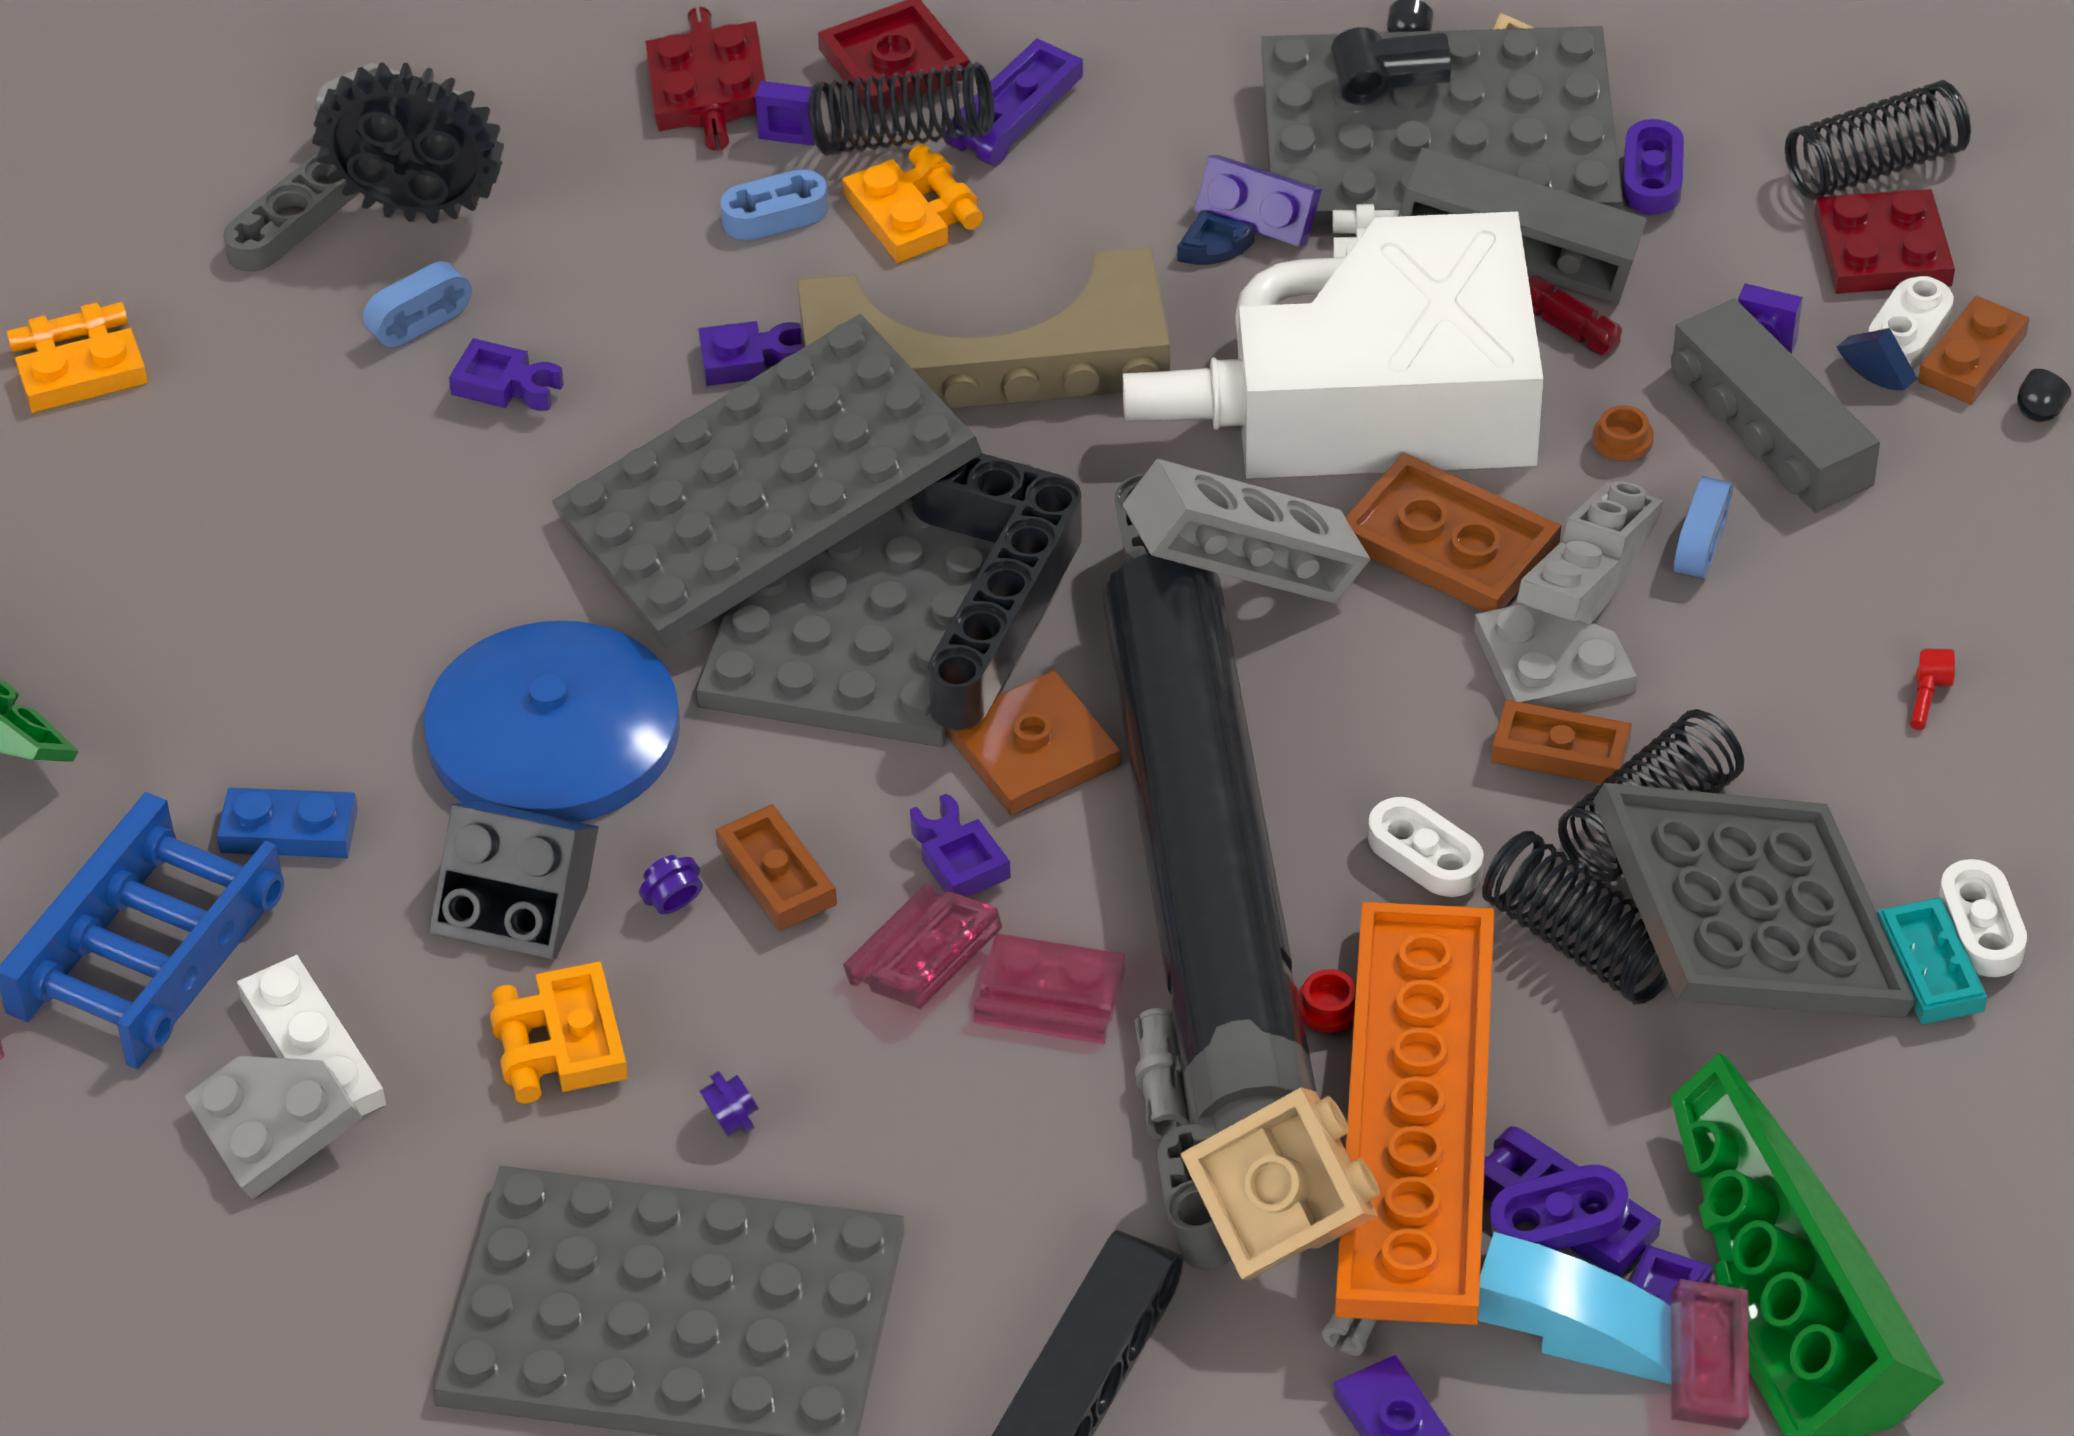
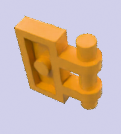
M918 144L909 152L908 158L915 167L913 169L903 172L894 159L842 178L843 196L897 264L948 244V225L960 222L964 228L972 230L977 228L984 218L983 213L977 207L978 200L976 195L965 183H957L952 177V166L940 153H933L926 144ZM935 191L940 198L928 202L923 195Z
M122 301L99 307L98 302L81 305V312L47 320L46 315L28 319L27 326L6 331L12 354L33 348L36 350V352L15 357L18 374L31 413L148 383L145 365L132 329L127 328L107 333L108 329L128 324ZM84 335L88 337V339L57 347L54 344Z
M601 961L536 974L539 995L519 998L517 988L512 985L499 986L492 992L494 1008L490 1012L489 1018L493 1034L502 1041L504 1055L500 1060L501 1070L506 1084L513 1087L515 1099L519 1103L529 1104L538 1100L542 1093L539 1080L543 1075L549 1073H558L562 1092L628 1079L627 1063ZM546 1026L549 1040L530 1044L528 1037L530 1031Z

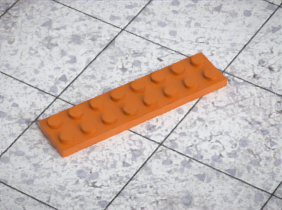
M1362 902L1347 1120L1349 1133L1346 1136V1153L1351 1162L1361 1158L1366 1163L1378 1184L1380 1196L1371 1200L1378 1217L1340 1237L1335 1317L1478 1325L1494 908Z

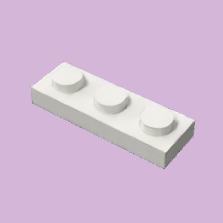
M297 955L237 981L240 999L278 1058L322 1060L334 1072L361 1116L386 1105L383 1087Z

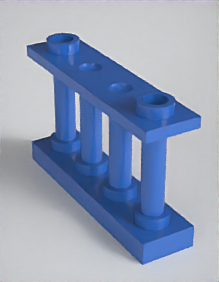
M145 792L0 964V993L5 1012L28 1022L44 1002L54 998L118 1026L126 1064L138 1070L154 1049L161 1048L167 1042L176 1021L265 911L272 910L279 902L284 890V877L281 872L276 844L265 840L246 865L241 866L176 839L167 800ZM168 863L224 886L226 889L211 908L206 911L145 886L143 882L157 866ZM130 907L190 933L170 957L110 932L105 928L119 911ZM92 952L153 979L132 1003L67 974L82 956Z

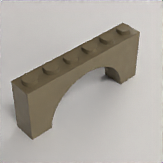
M1152 247L1093 252V267L1089 281L1080 295L1068 307L1055 316L1034 326L1011 333L987 337L936 335L898 323L879 311L868 300L859 285L857 274L797 279L804 347L826 335L836 326L849 321L861 313L950 409L1123 392V373L1170 371V342Z

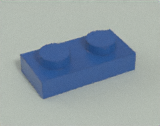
M228 788L217 833L220 853L254 854L266 840L276 844L278 855L348 858L358 813L356 794L352 792Z

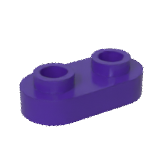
M1647 119L1635 123L1626 133L1623 197L1631 208L1644 214L1656 215L1674 209L1681 200L1684 137L1681 130L1674 124L1659 119Z
M1593 1164L1516 1183L1499 1192L1492 1202L1490 1209L1492 1234L1497 1232L1556 1251L1606 1238L1620 1230L1627 1220L1629 1214L1628 1189L1625 1181L1616 1171L1606 1166ZM1589 1204H1600L1605 1207L1602 1212L1589 1214L1582 1210ZM1525 1221L1538 1225L1536 1229L1531 1231H1519L1515 1228L1519 1223Z

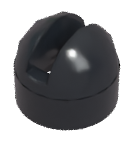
M1397 0L1389 8L1388 32L1431 31L1434 16L1433 10L1428 4L1420 0Z
M2036 368L2027 374L2020 385L2017 403L2020 412L2028 419L2036 422L2050 421L2062 412L2072 393L2069 385L2060 376L2049 370Z

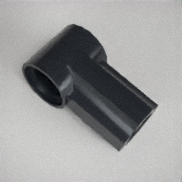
M1356 27L1340 33L1333 40L1331 46L1341 96L1347 102L1355 105L1375 103L1384 98L1389 93L1390 88L1448 83L1451 79L1450 47L1447 34H1443V32L1381 39V35L1376 30L1367 27Z

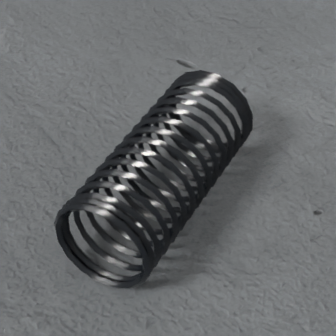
M970 62L965 70L959 64L953 70L944 66L940 72L932 67L928 75L924 70L920 69L916 75L908 70L903 77L895 72L891 79L883 73L879 80L871 75L867 81L858 77L854 83L847 78L842 84L836 80L830 85L822 81L821 83L817 82L811 88L808 109L812 136L819 151L826 156L829 154L839 155L843 150L848 153H852L855 149L863 152L868 147L876 150L879 146L888 149L892 144L897 147L902 146L904 143L912 146L917 141L925 144L929 139L937 143L941 138L950 141L954 136L958 139H962L966 135L972 138L976 135L979 137L982 135L987 136L992 130L994 123V100L991 83L984 66L978 62L974 64ZM958 70L963 79L962 92L966 114L965 122L962 117L959 106V95L957 87ZM945 72H947L951 82L954 105L953 125L947 109L944 86ZM933 73L939 85L942 108L941 127L935 112L932 89ZM921 75L926 84L930 116L929 127H927L923 116L922 98L919 88ZM908 76H910L914 86L917 111L916 130L910 115V102L907 90ZM974 76H975V80H976V84H977V91H978V101H979V114H978V116H977L976 106H975V101H974V89H973ZM896 78L902 89V102L905 114L904 132L898 118V105L895 93ZM884 79L889 88L890 107L893 117L892 134L886 121V108L882 91ZM871 81H873L877 90V104L881 120L880 134H878L874 124V111L870 94ZM859 82L865 92V108L868 119L867 137L862 127L861 106L858 96ZM847 84L852 91L853 112L856 121L855 139L849 126V109L845 95ZM834 86L837 87L840 93L841 114L838 100L834 92ZM821 92L824 93L828 104L831 142L826 134L822 119ZM841 116H842V120H843V124H844L843 141H842V139H841V137H842ZM946 124L951 132L949 135L944 134ZM958 124H960L961 128L963 129V132L961 134L956 132ZM934 127L938 132V135L936 137L932 136ZM909 129L911 134L914 136L912 140L907 138L909 134ZM921 129L926 134L925 138L920 137ZM897 132L902 138L900 141L895 140ZM885 134L889 139L887 143L883 142ZM860 136L865 143L863 146L858 145ZM872 136H874L875 140L877 141L876 144L870 143ZM848 138L852 143L851 147H846Z
M1940 80L1925 85L1923 88H1916L1911 92L1901 93L1900 96H1891L1889 99L1879 100L1878 103L1874 102L1867 104L1866 107H1858L1855 111H1846L1843 115L1837 114L1832 118L1822 119L1821 122H1813L1809 126L1804 125L1791 129L1785 141L1786 164L1796 188L1802 195L1813 201L1816 200V197L1832 195L1835 190L1838 192L1844 191L1847 186L1849 188L1856 187L1858 182L1865 184L1869 179H1879L1880 175L1885 177L1889 176L1892 171L1895 173L1901 172L1903 167L1909 169L1913 168L1914 164H1924L1926 160L1934 161L1937 156L1940 158L1946 157L1948 152L1954 154L1964 151L1971 138V120L1961 93L1951 83ZM1936 91L1945 98L1955 118L1958 131L1956 146L1951 143L1950 124L1943 107L1935 98ZM1924 94L1926 95L1925 102L1922 100ZM1912 98L1917 100L1916 108L1911 104ZM1901 102L1906 104L1905 112L1899 107ZM1921 105L1926 112L1930 129L1935 137V148L1928 139L1927 130L1921 118ZM1889 106L1894 107L1893 115L1888 111ZM1936 107L1942 117L1945 126L1946 136L1940 126L1936 113ZM1878 109L1883 112L1882 119L1877 115ZM1910 110L1917 119L1919 131L1924 142V152L1917 143L1916 135L1910 122ZM1867 113L1872 116L1871 123L1866 119ZM1898 113L1906 124L1913 148L1912 155L1905 145V140L1899 127ZM1856 117L1860 119V128L1854 122ZM1887 117L1895 128L1897 140L1901 148V159L1895 152L1888 131ZM1844 121L1849 123L1848 131L1843 127ZM1876 121L1884 133L1889 149L1890 163L1883 154L1877 136ZM1833 124L1838 127L1837 135L1832 131ZM1865 125L1873 138L1878 154V166L1871 156L1866 141ZM1822 128L1826 130V140L1820 134ZM1854 130L1861 140L1863 151L1866 155L1867 170L1862 165L1855 146ZM1842 133L1850 145L1855 161L1856 174L1851 169L1845 154ZM1799 135L1804 137V159L1811 180L1819 190L1817 193L1809 188L1800 171L1797 158ZM1831 137L1838 147L1843 162L1844 177L1840 173L1834 159ZM1808 143L1816 158L1820 183L1812 169ZM1940 146L1944 149L1943 152H1939ZM1824 149L1827 152L1831 164L1833 181L1830 178L1829 164ZM1929 150L1933 153V155L1928 156ZM1917 153L1922 157V159L1917 160ZM1906 157L1911 161L1910 163H1906ZM1895 161L1899 164L1898 167H1894ZM1883 164L1888 168V170L1883 171ZM1872 168L1877 172L1876 174L1871 175ZM1861 172L1866 176L1865 178L1860 179ZM1849 174L1854 179L1853 182H1849ZM1838 179L1843 183V185L1837 186Z
M1699 709L1686 711L1667 730H1663L1657 738H1654L1647 746H1644L1639 753L1625 762L1620 769L1615 770L1610 777H1607L1600 785H1597L1591 793L1586 794L1581 801H1578L1572 809H1568L1558 819V836L1561 846L1569 859H1575L1579 864V868L1587 867L1590 871V876L1598 875L1603 882L1616 881L1623 874L1617 857L1614 858L1600 846L1586 823L1587 821L1595 826L1599 834L1613 849L1600 816L1595 812V804L1593 802L1603 784H1614V782L1618 781V784L1625 782L1629 785L1649 787L1646 782L1648 781L1655 788H1665L1660 783L1656 775L1657 773L1672 789L1684 790L1671 777L1665 767L1667 765L1680 777L1688 791H1694V788L1700 792L1719 794L1724 786H1728L1744 770V754L1734 732L1712 713ZM1697 718L1705 721L1725 738L1734 755L1735 770L1730 754L1723 743L1711 731L1697 723L1688 722V719ZM1685 726L1696 728L1706 734L1719 747L1726 758L1729 767L1728 774H1724L1721 763L1713 750L1703 740L1685 731ZM1687 737L1697 742L1709 754L1718 772L1707 765L1705 760L1692 748ZM1670 742L1676 743L1679 753L1671 749ZM1660 750L1667 752L1669 760L1661 756ZM1674 756L1691 771L1698 785L1681 770ZM1651 758L1658 760V765L1661 769L1652 764ZM1642 766L1648 768L1651 777L1643 773ZM1632 774L1639 776L1642 785L1633 780ZM1703 781L1710 784V789H1705ZM1589 805L1590 811L1585 810V806ZM1575 817L1581 819L1582 828L1591 844L1601 855L1609 861L1616 863V869L1603 865L1587 850L1577 833ZM1569 818L1573 837L1577 845L1579 846L1580 850L1584 853V855L1589 859L1590 862H1592L1594 865H1596L1603 871L1598 870L1593 865L1588 863L1575 848L1574 844L1572 843L1569 837V833L1567 830V821Z
M1523 831L1513 836L1500 848L1488 866L1482 882V897L1486 902L1496 906L1500 912H1506L1512 920H1518V923L1522 927L1529 928L1533 935H1540V938L1545 943H1552L1556 951H1563V954L1568 959H1574L1579 967H1586V970L1591 975H1597L1602 983H1609V986L1614 991H1620L1622 996L1631 1001L1633 1005L1644 1004L1650 1001L1666 987L1669 982L1664 970H1662L1648 986L1634 994L1635 986L1648 976L1658 964L1659 958L1656 954L1651 963L1642 972L1646 963L1656 951L1648 932L1646 931L1643 935L1645 924L1642 918L1632 926L1635 914L1639 912L1633 899H1625L1621 891L1613 892V887L1610 883L1602 884L1598 875L1590 876V871L1587 867L1579 868V864L1575 859L1568 860L1564 852H1556L1553 844H1545L1544 839L1539 834H1535L1534 831ZM1533 843L1531 854L1522 862L1514 874L1509 887L1500 894L1501 885L1508 869L1517 856ZM1549 849L1551 855L1542 861L1545 850ZM1560 857L1562 859V863L1557 865L1553 869L1556 862V858ZM1548 864L1547 869L1541 877L1540 881L1527 895L1531 884L1534 882V880L1542 871V869ZM1572 865L1574 870L1565 876L1567 866ZM1500 872L1494 890V897H1492V889L1494 886V882L1498 873ZM1559 872V875L1554 884L1552 885L1551 889L1538 903L1543 891L1546 889L1550 881ZM1579 873H1583L1585 878L1576 884ZM1570 881L1569 886L1565 890L1562 897L1550 910L1554 900L1556 899L1562 888ZM1590 881H1595L1596 887L1587 893ZM1606 888L1608 894L1598 901L1601 890ZM1581 889V892L1575 900L1574 904L1562 917L1566 907L1568 906L1574 895ZM1520 893L1518 903L1510 906L1511 900ZM1617 896L1619 902L1609 910L1613 897ZM1533 898L1529 911L1522 914L1523 906ZM1592 898L1590 904L1588 905L1583 915L1574 924L1576 917L1578 916L1584 905ZM1629 904L1631 910L1621 917L1624 905ZM1545 905L1541 918L1533 922L1534 914ZM1604 905L1602 911L1598 915L1595 922L1586 931L1590 921L1593 919L1597 911ZM1556 913L1552 926L1544 929L1545 922ZM1614 915L1607 929L1598 938L1599 933L1601 932L1607 921ZM1568 920L1564 933L1556 937L1557 929ZM1626 922L1619 936L1610 945L1612 939L1614 938L1620 927ZM1579 929L1575 942L1567 945L1569 936ZM1637 931L1629 946L1621 954L1631 936ZM1551 933V938H1549L1546 934ZM1591 936L1587 949L1579 953L1580 944ZM1649 938L1648 942H1647V943L1644 945V947L1640 950V948L1642 947V945H1643V944L1647 941V939ZM1603 943L1599 956L1590 961L1592 952ZM1574 948V954H1572L1569 950ZM1615 950L1610 965L1602 968L1603 960ZM1627 957L1622 972L1613 977L1615 967ZM1597 964V969H1594L1592 966ZM1620 980V985H1617L1615 982Z

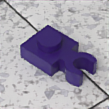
M757 321L698 328L706 386L750 381L765 372V367L775 366L785 357L804 348L801 340L800 323L796 322L781 323L773 327L769 332L759 333Z
M475 338L471 340L449 376L451 395L503 408L508 406L512 397L522 399L525 405L531 409L548 411L552 405L550 389L546 387L561 390L564 386L562 368L559 365L551 362H538L529 365L528 351Z
M948 794L939 796L942 818L937 820L924 817L917 806L910 809L911 832L914 838L922 843V861L953 903L1011 878L1010 860L980 820L976 819L961 826L959 806L953 797Z

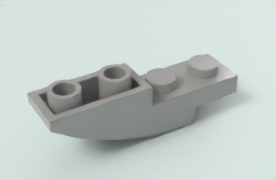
M1624 481L1606 482L1567 518L1562 542L1521 579L1516 602L1574 622L1577 620L1590 625L1603 611L1628 575L1662 511L1664 500L1646 495V490L1634 483Z

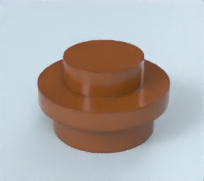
M1620 405L1611 407L1602 414L1601 418L1594 425L1592 441L1596 450L1609 459L1633 461L1645 456L1651 450L1654 431L1647 416L1641 410L1632 406Z

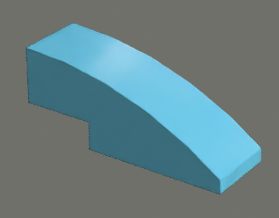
M1497 1232L1493 1233L1480 1274L1478 1321L1542 1336L1541 1353L1674 1386L1680 1385L1695 1332L1696 1323L1661 1299L1625 1279L1590 1263L1536 1243Z

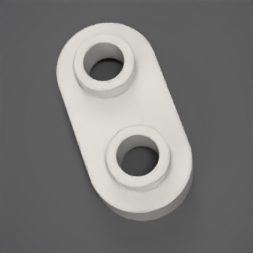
M1920 276L1906 279L1898 284L1871 322L1868 332L1890 328L1913 369L1924 361L1951 320L1953 294L1944 283L1931 277Z
M1392 797L1378 803L1370 812L1368 842L1375 854L1430 892L1445 897L1465 895L1479 885L1483 874L1484 859L1481 845L1472 836L1428 806L1413 798ZM1396 837H1404L1407 839L1399 840Z
M1966 859L1953 863L1942 875L1939 897H1941L1976 974L1987 977H2001L2014 972L2019 968L2024 958L2027 932L2006 877L1996 866L1982 860Z

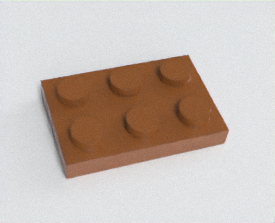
M1404 452L1345 517L1371 559L1483 612L1504 608L1519 591L1521 579L1560 543L1561 538L1560 524Z

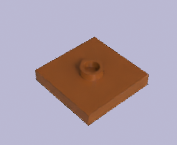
M1055 670L996 696L987 715L978 725L964 730L946 728V735L1010 816L1121 765V750Z

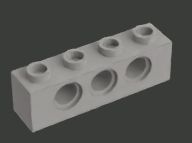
M1158 458L1122 504L1152 556L1334 604L1370 560L1369 555L1340 509Z

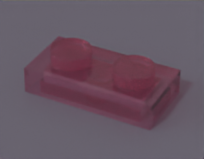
M1680 1279L1671 1290V1419L1740 1430L1748 1421V1290Z

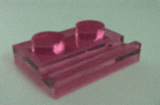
M925 883L843 966L851 985L858 986L861 982L869 984L871 992L921 1009L1003 928L996 907L947 891L943 896L936 894L933 886Z
M995 933L981 981L980 995L974 1004V1021L977 1024L1105 1044L1109 1021L1113 1017L1125 973V954Z

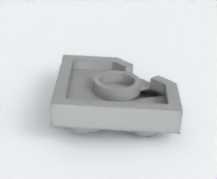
M1523 604L1475 614L1474 632L1507 700L1563 710L1634 694L1636 691L1637 675L1615 631L1594 623L1589 625L1577 620L1574 622Z
M237 1056L184 1096L239 1187L252 1200L363 1119L334 1072L322 1060Z

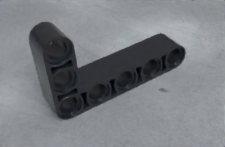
M983 453L912 496L914 514L921 521L929 525L995 543L928 664L929 699L932 718L938 725L952 730L970 729L978 725L985 718L1082 540V494L1080 487L1074 480L1063 475Z

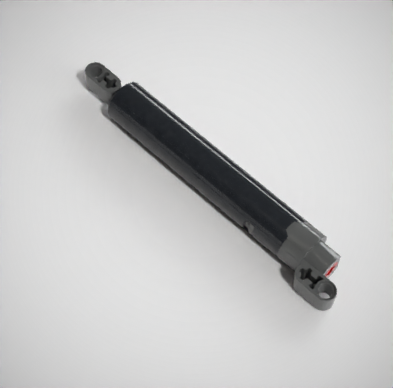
M1137 474L1122 482L1115 492L1118 524L1127 562L1119 570L1111 574L1109 582H1107L1103 589V603L1167 988L1172 995V1018L1190 1124H1183L1173 1128L1163 1136L1157 1151L1166 1213L1184 1261L1191 1267L1210 1270L1224 1266L1232 1259L1180 1153L1299 1088L1316 1091L1298 990L1292 974V958L1221 581L1216 572L1155 557L1149 553L1122 506L1123 502L1145 475Z

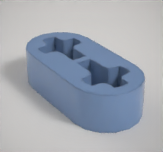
M801 169L729 188L720 200L723 230L727 235L735 239L747 241L819 222L826 216L828 211L826 180L814 171Z
M439 261L424 267L375 294L365 306L362 322L364 327L381 344L386 347L395 348L408 343L460 314L468 305L472 294V286L469 280L448 262Z
M1705 476L1700 478L1680 533L1675 554L1674 573L1704 580L1707 578L1728 518L1733 494V483Z

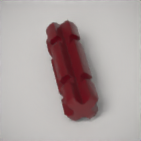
M1531 276L1528 279L1534 315L1539 316L1542 312V320L1578 342H1583L1585 338L1587 341L1584 345L1601 356H1608L1614 348L1620 345L1622 328L1619 324L1604 315H1601L1599 319L1596 318L1599 314L1596 310L1561 289L1553 292L1555 286L1540 276Z

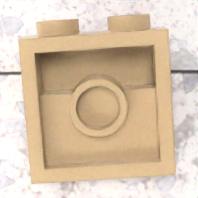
M1299 1088L1180 1153L1243 1280H1251L1308 1248L1319 1249L1378 1217L1371 1203V1200L1380 1196L1378 1184L1369 1167L1361 1158L1353 1162L1350 1161L1339 1139L1349 1133V1128L1341 1110L1330 1096L1320 1100L1316 1091Z

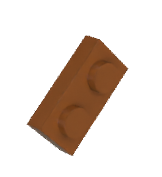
M1976 295L1921 363L1918 382L1972 405L2027 335L2029 317Z
M1506 699L1492 745L1491 763L1601 784L1624 764L1630 742L1632 723Z
M773 804L716 829L717 847L779 931L837 905L836 887Z

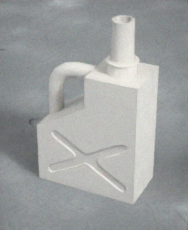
M1518 212L1374 218L1346 257L1299 259L1277 263L1256 274L1240 292L1235 314L1238 359L1217 360L1215 357H1212L1210 368L1123 373L1125 422L1212 420L1214 430H1218L1219 427L1241 426L1246 479L1385 473L1403 452L1441 470L1537 466L1543 373ZM1318 294L1312 303L1276 305L1289 297Z

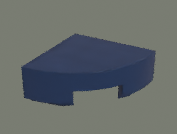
M1201 210L1177 246V261L1188 264L1208 265L1233 259L1245 252L1254 243L1255 226Z
M1890 328L1848 336L1836 347L1845 361L1858 374L1880 387L1891 390H1905L1917 379Z

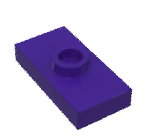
M1396 1355L1334 1382L1333 1397L1360 1436H1451Z

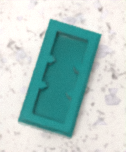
M1941 897L1878 910L1877 915L1917 1000L1913 1008L1921 1025L1985 1012L1987 995Z

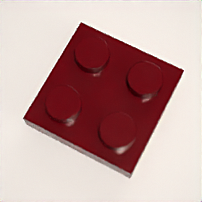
M905 0L818 32L820 52L843 81L847 78L854 83L858 77L867 81L871 75L879 80L883 73L891 79L895 72L903 77L908 70L916 75L920 69L924 70L928 75L932 67L940 72L944 66L953 70L957 64L965 70L970 63V59L921 0ZM959 70L957 73V82L963 80ZM945 72L944 86L946 87L951 85L947 72ZM934 73L932 77L933 91L939 89L938 81ZM921 75L919 88L921 95L927 94L926 84ZM908 76L907 81L909 100L914 98V86L910 76ZM896 78L895 93L897 104L902 103V89ZM884 79L882 91L885 108H890L889 88ZM871 81L870 94L875 113L878 112L877 90L873 81ZM859 82L858 96L861 104L865 107V92Z
M1932 189L1816 197L1814 215L1836 294L1895 290L1902 281L1920 276L1934 278L1946 286L1953 285L1955 266Z

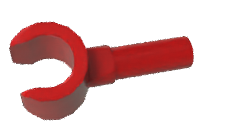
M1926 648L1920 652L1919 666L1915 676L1917 696L1910 720V726L1916 730H1923L1926 726L1934 695V686H1953L1955 654L1953 649Z

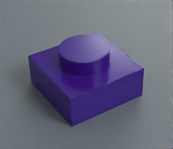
M761 81L755 95L759 139L814 146L815 141L811 132L808 109L809 95L812 87Z
M1744 283L1738 302L1792 354L1798 339L1803 297Z

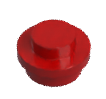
M1333 969L1320 970L1311 974L1298 990L1304 1024L1313 1030L1324 1033L1341 1032L1354 1025L1356 985L1352 978L1341 971Z

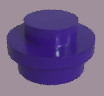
M675 855L665 856L654 862L643 875L645 881L639 889V896L646 905L655 906L660 914L673 913L688 905L701 892L703 884L698 878L700 867L692 857L677 858Z
M719 1071L712 1074L710 1078L713 1082L699 1092L726 1135L729 1137L741 1128L745 1133L754 1129L755 1127L749 1115L759 1108L739 1076L736 1075L726 1081Z

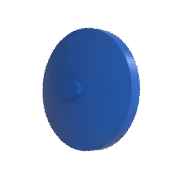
M543 621L495 633L474 644L456 657L439 676L430 692L424 713V730L428 756L437 777L446 789L462 803L481 801L582 822L608 814L628 804L646 791L661 776L668 766L678 743L680 716L676 688L672 678L663 663L646 646L619 631L592 623Z

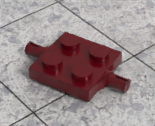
M695 7L687 14L690 33L672 34L663 38L645 41L654 112L659 131L681 127H704L706 147L717 151L715 135H718L721 150L729 144L726 123H730L743 116L757 114L755 95L760 82L766 81L756 21L728 24L712 29L710 10L705 7H699L701 22H699Z

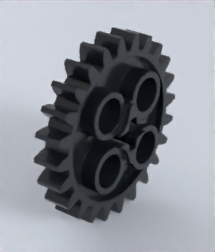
M384 62L379 63L375 77L363 67L357 68L354 80L342 75L339 78L336 90L328 88L313 126L316 127L312 144L320 147L317 161L319 163L331 164L327 178L329 180H346L342 194L348 196L360 192L365 195L362 203L363 208L367 209L378 202L384 205V217L390 218L395 210L399 209L404 211L405 217L409 222H414L417 212H424L431 223H437L440 210H443L451 218L457 219L462 206L474 211L480 197L485 199L489 197L492 185L496 183L502 165L500 159L504 150V144L497 141L501 129L500 126L487 123L491 111L489 107L472 108L471 105L475 93L473 91H467L460 95L454 93L455 79L452 77L445 80L441 85L433 82L434 74L431 68H427L420 78L413 76L408 63H403L399 74H392Z

